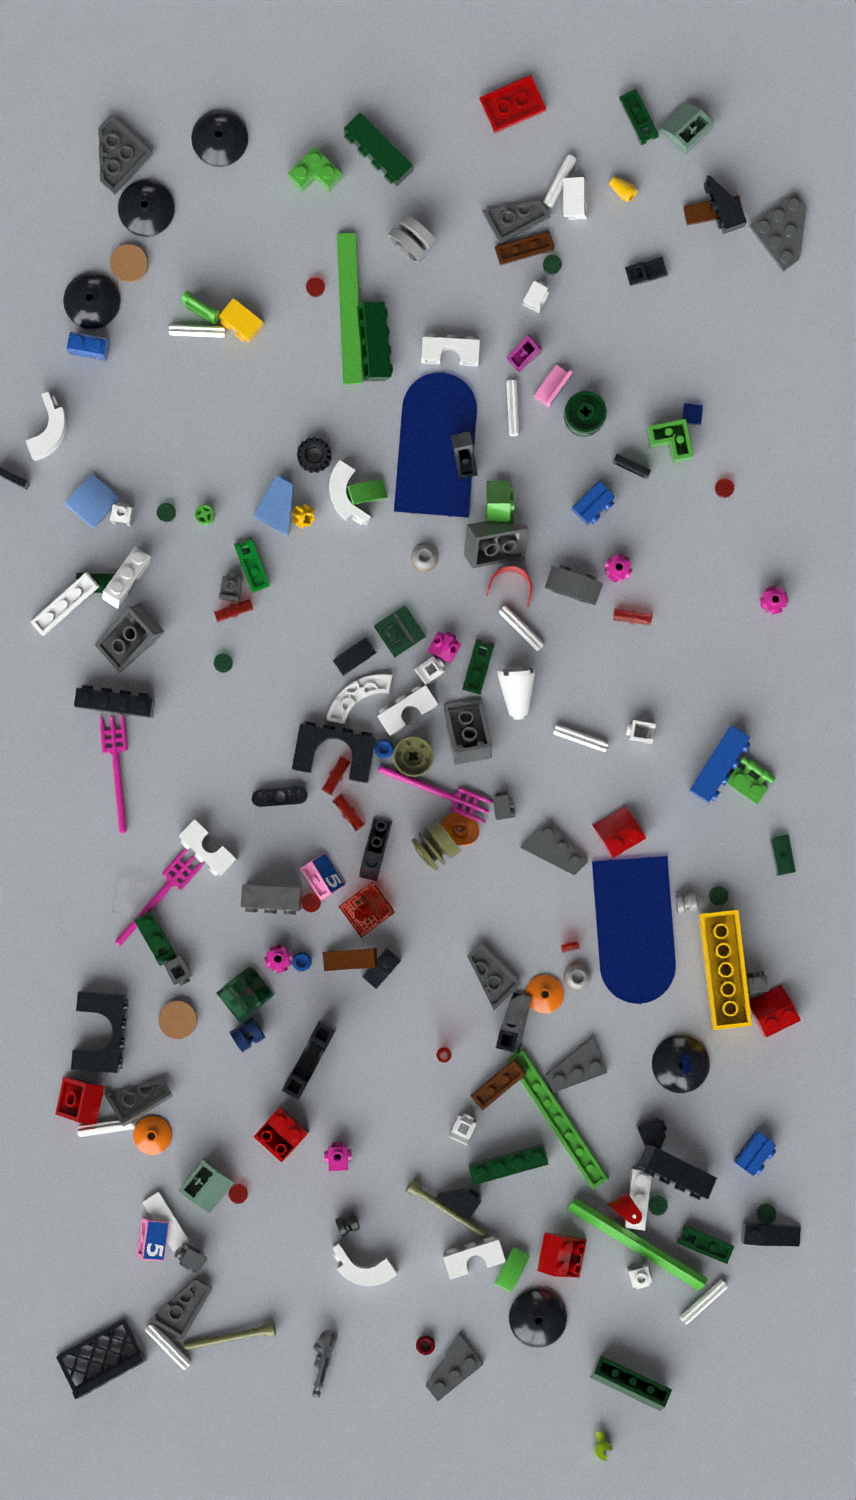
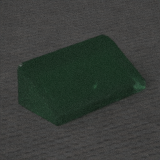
M789 835L770 838L776 875L795 873Z

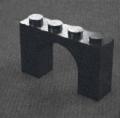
M308 721L300 724L292 770L312 773L314 756L318 746L326 740L338 739L345 742L352 752L349 780L368 784L376 737H372L373 733L361 731V735L354 734L352 729L342 728V731L334 730L335 726L324 725L321 728L316 727V723Z
M78 992L76 1011L99 1013L105 1016L112 1025L113 1036L108 1046L102 1050L73 1049L72 1070L118 1073L119 1069H123L124 1058L121 1057V1050L125 1049V1038H122L123 1030L127 1028V1019H124L125 1011H128L129 1000L126 999V995Z
M321 1019L318 1021L281 1091L299 1100L336 1032V1027Z

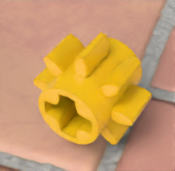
M305 503L302 506H296L291 512L293 516L291 521L301 529L304 526H310L315 520L313 515L315 510Z

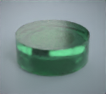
M549 255L544 259L543 270L547 274L555 275L561 270L562 262L558 256Z
M162 503L157 508V516L162 522H171L176 517V509L170 503Z
M219 654L214 659V667L220 673H227L233 667V660L227 654Z
M716 886L709 892V900L714 905H723L728 900V892L724 887Z
M656 1195L649 1199L648 1209L653 1215L660 1216L666 1212L668 1204L662 1196Z
M764 1203L757 1208L756 1215L761 1222L771 1223L776 1218V1210L771 1204Z

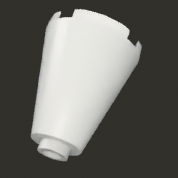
M523 667L502 668V671L497 670V676L509 716H513L515 720L525 719V715L529 713L535 678L534 667H528L529 670H524Z

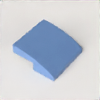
M91 474L68 498L65 505L94 529L106 517L113 504L116 505V502L120 501V497Z

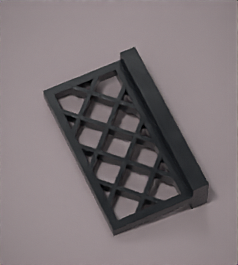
M125 1319L56 1357L75 1399L82 1398L147 1361ZM123 1325L126 1331L124 1339L114 1337L116 1328ZM102 1336L110 1338L107 1349L97 1346L98 1340ZM113 1339L123 1342L120 1353L110 1350ZM125 1344L133 1345L136 1353L131 1356L124 1355ZM85 1345L93 1347L90 1358L80 1356L81 1349ZM96 1349L106 1351L103 1362L93 1360ZM108 1353L119 1355L117 1363L113 1366L106 1364ZM68 1355L76 1357L73 1368L66 1366L62 1358ZM79 1358L89 1361L85 1372L76 1369ZM92 1362L101 1365L100 1372L97 1375L88 1373ZM74 1372L84 1374L82 1383L77 1386L73 1381Z

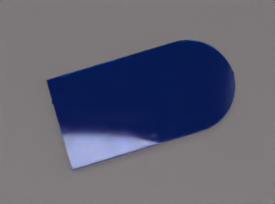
M444 372L427 374L416 380L404 396L394 512L469 518L472 477L459 479L450 435L469 432L474 449L477 403L470 387L457 376Z
M668 856L592 861L599 965L602 980L614 996L625 1002L640 1005L651 1002L668 990L676 970Z

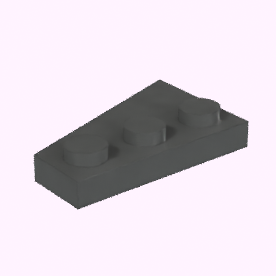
M542 200L482 210L500 245L550 218Z
M548 821L521 847V849L574 876L588 863Z
M481 942L467 955L493 1010H495L521 983Z
M594 1036L546 1074L553 1093L607 1073Z
M163 1078L140 1084L138 1087L124 1088L119 1092L104 1094L123 1127L173 1097Z
M196 1278L149 1321L183 1340L210 1294L212 1287Z
M460 1333L426 1384V1387L437 1401L441 1400L483 1365V1362Z

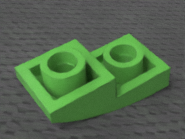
M382 479L357 483L347 487L352 505L388 498Z
M512 1247L506 1262L501 1266L494 1284L511 1293L530 1255Z

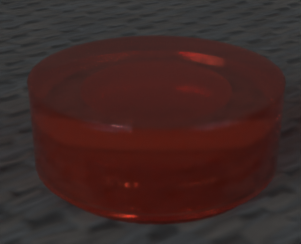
M313 277L307 281L306 291L311 297H320L325 291V284L320 278Z
M720 479L715 485V493L720 498H728L734 492V484L729 479Z
M309 893L302 898L301 904L305 911L315 912L320 908L321 901L316 894Z
M578 941L560 946L562 953L581 949Z
M243 1184L233 1185L228 1193L229 1199L235 1204L243 1203L248 1197L247 1188Z

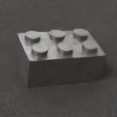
M242 884L241 908H245V912H258V909H264V913L276 914L277 910H284V914L296 915V911H301L302 888Z

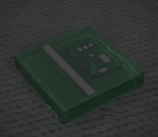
M406 605L373 626L394 658L426 638V635Z

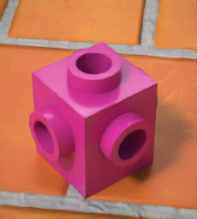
M619 554V556L614 555L613 559L609 557L604 566L607 569L605 574L611 581L622 583L624 578H629L633 570L630 568L632 563L629 562L628 557ZM619 564L623 566V569L617 570L616 565Z
M776 586L766 588V592H763L761 598H759L761 608L765 610V613L771 612L772 615L782 613V609L787 607L786 603L789 602L787 593L783 592L782 588L777 589ZM773 596H777V603L772 601Z
M438 631L427 651L451 664L461 643L455 640L457 636L448 631L445 634Z
M281 944L269 947L270 951L266 952L267 956L264 957L267 968L271 967V971L276 970L277 973L287 971V966H290V961H293L291 950H287L286 947L282 948ZM280 955L282 957V961L280 963H277L275 961V956Z
M332 1142V1146H328V1151H324V1161L328 1163L329 1171L349 1169L348 1161H352L351 1149L348 1150V1145H343V1142ZM335 1154H340L341 1158H336Z

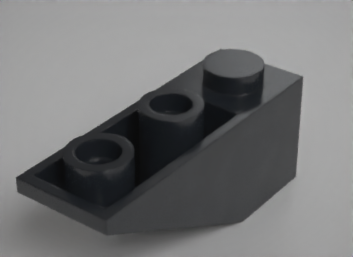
M707 175L703 186L706 194L709 193L711 200L709 203L711 210L716 212L718 229H721L723 234L745 227L747 221L741 204L716 180Z
M373 817L360 867V878L378 881L391 829V821Z
M513 992L500 1028L496 1044L497 1049L519 1053L532 997Z

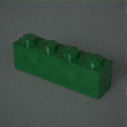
M361 113L356 115L344 127V138L350 144L354 143L358 147V152L364 158L367 156L371 160V165L377 171L381 170L385 174L384 178L390 184L394 183L398 186L413 172V165Z
M362 302L357 306L363 381H386L392 377L393 366L390 364L391 347L388 343L390 331L386 321L388 310L385 308V302Z
M539 1144L468 1165L473 1184L477 1185L546 1166L549 1163L544 1145Z
M603 1356L597 1359L590 1378L659 1411L665 1408L672 1389Z

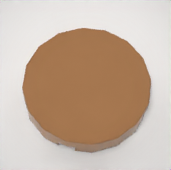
M124 244L112 253L110 268L118 280L134 283L146 274L148 259L140 247L133 244Z
M172 1001L166 1004L159 1014V1026L162 1032L167 1037L173 1039H183L189 1036L197 1025V1015L194 1008L184 1001Z

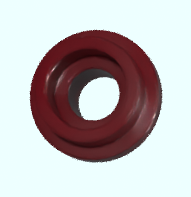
M423 1335L418 1338L416 1349L422 1355H429L435 1349V1341L431 1336ZM425 1341L428 1342L429 1347L423 1348L422 1343Z

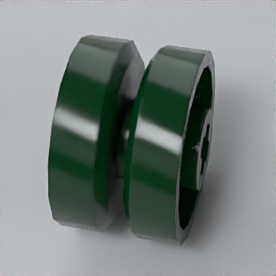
M582 391L570 397L564 409L563 418L565 426L576 436L588 437L600 431L605 422L607 413L605 402L594 392ZM583 412H586L588 416L584 417Z

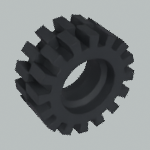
M306 438V441H302L298 447V462L305 471L319 473V471H324L330 465L329 463L332 459L331 449L328 443L324 442L321 438ZM312 448H317L322 453L321 459L317 462H311L307 458V452Z

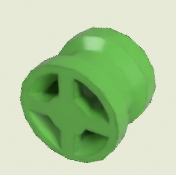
M200 505L195 510V518L199 524L207 526L213 523L215 514L210 506Z

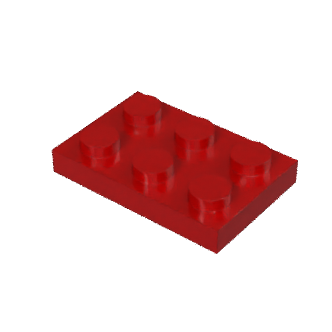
M531 75L479 97V101L494 134L546 111V107Z

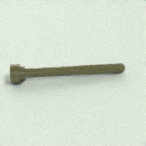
M413 1179L405 1192L411 1196H420L480 1237H487V1231L472 1221H468L446 1204L423 1190L420 1182Z
M268 1321L262 1327L185 1342L183 1347L185 1350L259 1335L267 1336L268 1338L276 1336L274 1321Z

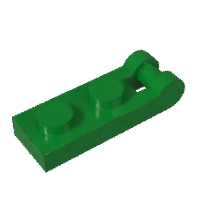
M247 538L242 543H234L252 593L269 588V581L252 538ZM249 548L251 553L244 555L243 550Z

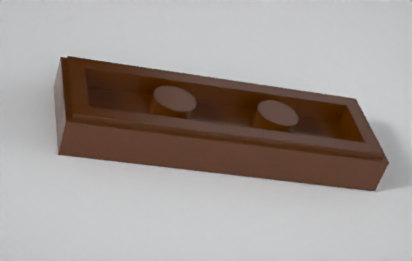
M739 195L733 196L741 204ZM709 201L683 206L686 226L715 221L717 218L716 212L711 210Z
M549 231L495 246L500 266L554 251Z
M377 948L322 952L324 971L378 967Z
M513 1059L470 1096L483 1111L527 1073L516 1059Z

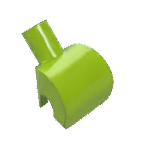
M603 1431L595 1432L598 1442L595 1443L593 1452L599 1459L606 1461L608 1457L604 1455V1450L607 1449L612 1452L613 1447L605 1441Z

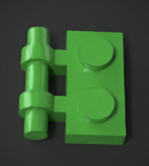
M743 756L740 762L746 767L743 770L736 767L731 773L727 784L755 804H758L768 790L762 783L766 780L772 784L775 777L770 774L769 770H764L758 766L755 760H750ZM752 770L760 777L755 780L748 773Z

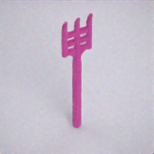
M121 714V729L115 730L114 719L110 715L111 730L105 731L103 718L100 716L102 753L109 752L113 755L112 763L119 832L124 834L127 832L119 754L122 750H128L125 720L123 714ZM122 733V738H116V734ZM111 734L112 739H106V735ZM117 742H122L123 746L117 747ZM106 743H112V747L107 748Z
M383 765L378 768L380 773L451 800L453 804L450 808L451 811L485 823V820L473 815L474 809L489 813V811L476 805L478 799L493 804V801L485 796L462 787L458 788V793L451 794ZM462 793L467 794L465 800L461 799ZM470 796L475 798L473 803L469 802ZM458 803L463 804L461 809L457 808ZM466 806L471 807L469 813L465 811Z
M185 848L162 873L163 876L167 877V883L135 918L149 910L152 911L171 887L178 886V889L182 890L205 862L199 863L193 870L189 869L188 866L195 859V856L193 855L185 864L181 862L180 859L188 851ZM177 863L181 866L179 870L174 867ZM171 870L176 873L173 877L169 874ZM185 870L189 873L187 877L182 874ZM179 877L184 880L181 884L177 881ZM134 920L116 939L115 943L118 946H121L137 928Z

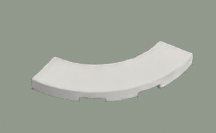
M369 675L349 684L333 701L326 721L345 725L348 714L360 700L373 694L390 693L393 675Z

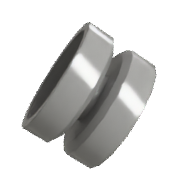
M404 215L399 221L400 228H393L388 234V238L406 257L415 263H419L425 257L424 250H431L436 244V240L417 220L409 215Z

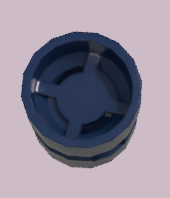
M253 1017L245 1021L243 1027L238 1026L230 1031L231 1037L242 1053L251 1048L253 1042L257 1044L266 1038ZM250 1031L252 1035L248 1037L247 1032Z

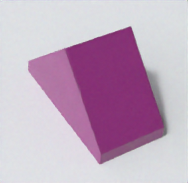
M528 334L511 352L507 360L520 372L541 354L542 348Z

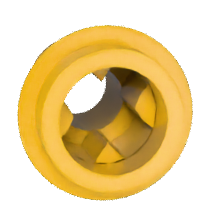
M614 176L609 183L623 201L631 202L638 192L635 185L617 176Z

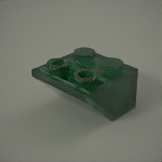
M251 965L216 992L239 1023L275 996Z

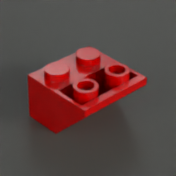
M280 1106L253 1137L282 1163L306 1137L309 1131Z
M544 1232L537 1271L554 1277L579 1278L587 1240L558 1233Z

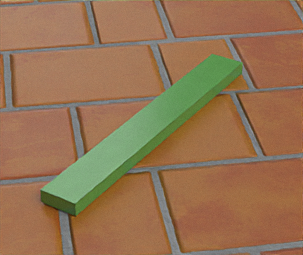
M356 233L337 234L343 385L362 384L361 348L357 315L359 294Z
M520 1050L519 1053L507 1059L509 1063L516 1059L527 1074L520 1081L591 1188L595 1189L609 1178L524 1050Z
M574 1198L569 1203L566 1210L699 1291L706 1285L708 1280L706 1277L581 1200Z

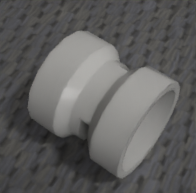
M689 892L686 896L681 894L675 895L678 914L684 913L687 909L697 911L694 892Z

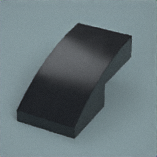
M663 257L625 267L630 286L668 276Z
M366 637L332 661L341 674L345 676L377 652Z

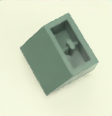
M685 102L659 129L686 155L712 130L714 122L700 108Z
M204 1158L178 1191L191 1202L210 1213L235 1182Z

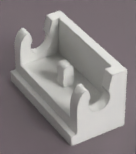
M584 177L563 178L564 217H568V219H587V182Z

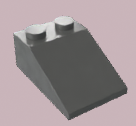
M488 521L467 524L464 556L472 568L525 559L529 527Z
M139 603L128 607L96 642L95 646L120 673L154 644L165 631Z
M481 698L444 704L454 764L491 759L492 744Z

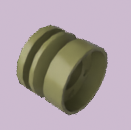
M405 737L394 748L393 759L395 766L406 776L417 777L423 775L433 764L434 754L432 747L421 737ZM410 751L412 753L417 752L416 756L418 759L416 761L414 759L409 760L410 756L408 753Z
M435 820L427 827L430 834L428 838L420 832L419 836L423 842L419 843L415 837L411 841L415 851L423 861L437 871L439 867L434 861L438 859L444 865L446 864L442 857L444 853L452 859L461 849L442 825Z

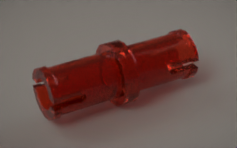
M249 598L236 604L231 603L228 607L214 611V614L219 623L231 617L237 618L238 615L254 609Z
M615 608L613 621L630 622V625L637 623L651 626L653 614L636 612L633 609L632 611Z
M340 756L334 769L328 773L329 777L321 790L332 796L339 781L343 780L342 776L351 762Z
M342 794L332 801L341 811L342 817L348 820L355 831H358L365 825L355 812L354 806L351 807Z
M442 1047L437 1050L436 1057L440 1062L446 1063L451 1059L452 1054L448 1048ZM446 1052L447 1056L443 1058L440 1056L441 1053Z

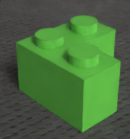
M314 147L288 172V177L301 192L315 179L330 192L342 180V173Z
M686 419L648 426L646 431L650 449L669 445L672 463L688 461L693 458Z
M487 481V521L514 524V515H510V511H514V488H510V481Z

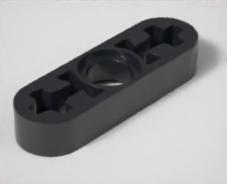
M302 787L256 790L252 794V802L257 807L303 804L307 800L308 795ZM291 790L290 794H296L297 790H300L302 794L304 793V797H301V801H297V798H291L292 802H287V791ZM279 791L285 794V800L281 803L276 802L274 799L275 793ZM268 792H272V804H268L269 800H263L262 804H259L257 800L255 801V797L259 795L258 793H262V796H269Z

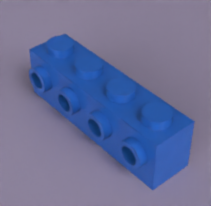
M730 725L689 792L708 804L711 800L715 802L720 794V791H718L720 785L723 784L725 786L730 778V775H728L731 768L736 769L741 761L738 758L741 752L746 753L751 743L748 742L750 737Z

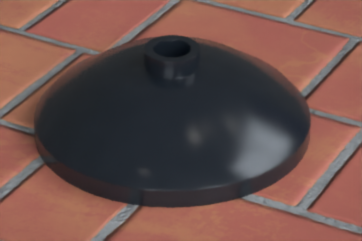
M214 110L200 117L193 127L191 135L192 146L196 155L206 164L216 167L229 166L238 161L247 149L248 133L246 126L237 115L229 111ZM221 132L222 136L216 137L215 134Z
M141 180L132 183L123 191L118 202V214L124 227L131 233L142 237L155 236L163 232L171 224L175 213V205L171 193L165 186L152 180ZM147 202L148 206L142 207V203Z
M95 272L84 273L75 277L68 284L63 297L64 309L70 320L85 329H99L111 323L118 314L121 302L118 288L114 282L107 276ZM89 295L94 296L91 301L87 300Z
M685 1035L671 1036L662 1041L654 1051L652 1057L654 1077L662 1087L671 1092H691L703 1084L709 1073L710 1061L708 1053L704 1046L692 1037ZM682 1061L685 1062V1067L683 1069H680L678 1066L679 1063Z
M534 1288L521 1293L514 1300L509 1311V1324L514 1336L520 1342L530 1347L540 1348L553 1344L561 1337L567 1323V1313L564 1304L557 1295L546 1289ZM541 1317L542 1322L536 1323L535 1318Z

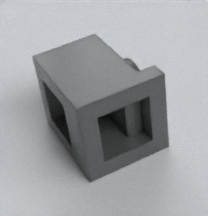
M227 573V576L222 577L219 594L220 600L239 603L243 580L238 578V574ZM229 583L234 584L232 590L227 589Z
M507 791L496 793V797H493L496 820L515 818V813L511 814V810H514L513 799H509Z
M183 955L164 964L174 985L179 983L182 986L190 982L189 977L192 974ZM178 968L183 969L182 975L176 973Z
M764 971L746 973L749 994L769 991L767 975H764Z
M185 1242L175 1252V1257L180 1261L179 1264L186 1269L190 1268L196 1275L199 1274L208 1259L203 1252Z

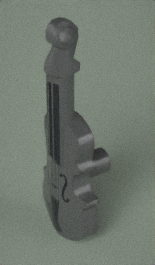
M332 1330L322 1332L318 1343H315L313 1347L318 1352L314 1367L319 1370L316 1382L314 1383L315 1388L312 1392L314 1398H319L321 1395L320 1390L323 1387L326 1371L330 1365L332 1350L337 1341V1333Z

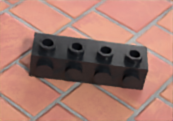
M88 685L76 688L74 707L79 709L153 718L155 699L151 698L150 694L139 693V696L131 695V691L120 690V693H113L110 688L101 687V691L93 690V686Z
M646 1145L638 1167L644 1169V1174L651 1177L656 1175L659 1177L658 1181L667 1185L672 1183L675 1185L674 1189L683 1193L686 1190L690 1192V1197L697 1200L701 1198L709 1199L717 1177L655 1146Z

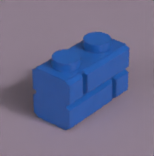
M70 331L66 350L71 355L107 361L110 342L108 338Z
M598 481L571 510L586 525L590 523L594 525L601 518L599 514L604 509L608 511L615 504L613 502L615 496Z
M755 1130L733 1161L754 1177L755 1174L759 1175L763 1171L765 1160L767 1158L771 1159L774 1156L776 1145Z

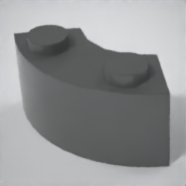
M560 565V568L551 567L545 588L582 603L596 605L603 583L596 581V576L590 574L584 576L572 572L570 567Z

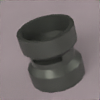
M353 1211L347 1213L345 1217L335 1219L342 1237L348 1235L350 1231L360 1229Z

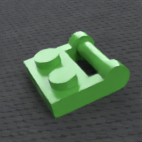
M185 291L181 298L183 306L216 326L220 321L218 317L219 310L215 307H209L193 297L191 292Z

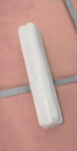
M569 154L566 156L543 200L544 205L550 208L553 207L563 188V178H568L576 163L574 156Z
M171 324L169 326V334L174 336L225 337V327Z
M507 380L509 436H518L517 381Z
M506 605L499 610V614L534 649L539 651L544 646V642Z
M558 724L553 731V734L602 752H606L609 745L606 741Z
M119 1120L79 1125L77 1132L79 1137L130 1130L135 1128V1122L132 1121L124 1127Z
M720 1279L680 1315V1319L685 1324L691 1322L728 1288L727 1284Z
M150 1323L146 1327L145 1331L183 1370L191 1365V1361L154 1323Z

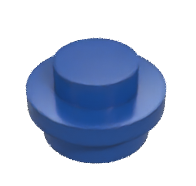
M382 739L376 743L375 753L378 757L385 759L393 754L394 747L389 740Z
M305 952L297 953L292 961L293 967L298 971L308 970L312 963L311 957Z

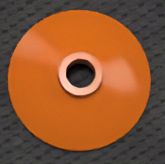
M454 812L447 815L442 822V827L457 845H470L479 836L477 822Z
M539 975L533 978L527 985L525 993L526 996L532 997L530 1007L539 1013L555 1011L562 1004L564 998V990L561 983L550 975ZM543 991H548L549 995L547 998L542 997L541 993Z
M147 1116L141 1119L134 1128V1143L143 1153L150 1155L159 1154L171 1142V1128L163 1118ZM150 1132H153L155 1134L154 1139H150L148 1137V1134Z

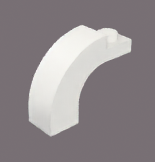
M49 392L41 394L49 415L48 425L40 435L25 440L34 461L45 458L53 453L62 443L67 429L65 410L63 407L56 409L59 406L56 397L51 396Z
M339 460L332 471L329 481L332 504L344 520L347 521L352 515V520L356 523L368 525L371 516L352 505L347 497V487L356 474V470Z
M340 1241L333 1245L332 1249L334 1251L332 1254L337 1262H342V1264L337 1266V1270L347 1280L362 1286L380 1285L398 1274L387 1256L373 1265L362 1266L350 1258Z

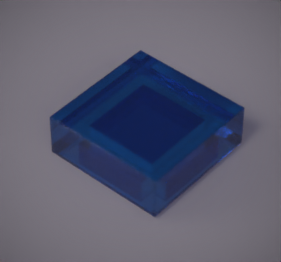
M684 403L682 419H686L687 424L701 425L703 405Z
M687 1053L680 1054L682 1074H691L689 1055Z

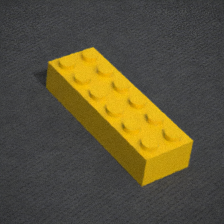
M739 910L698 914L711 1029L719 1030L752 1026Z

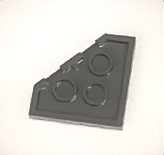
M111 114L98 127L100 182L115 195L148 161L153 152Z
M796 192L749 226L783 272L798 262L800 258L807 207Z

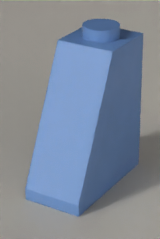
M276 475L254 513V517L288 536L291 526L294 486L291 484L292 480L282 475L280 478Z

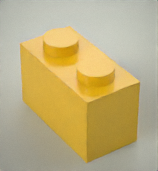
M234 298L219 315L221 325L227 330L233 329L236 332L235 336L243 342L246 340L250 343L264 326L262 320Z

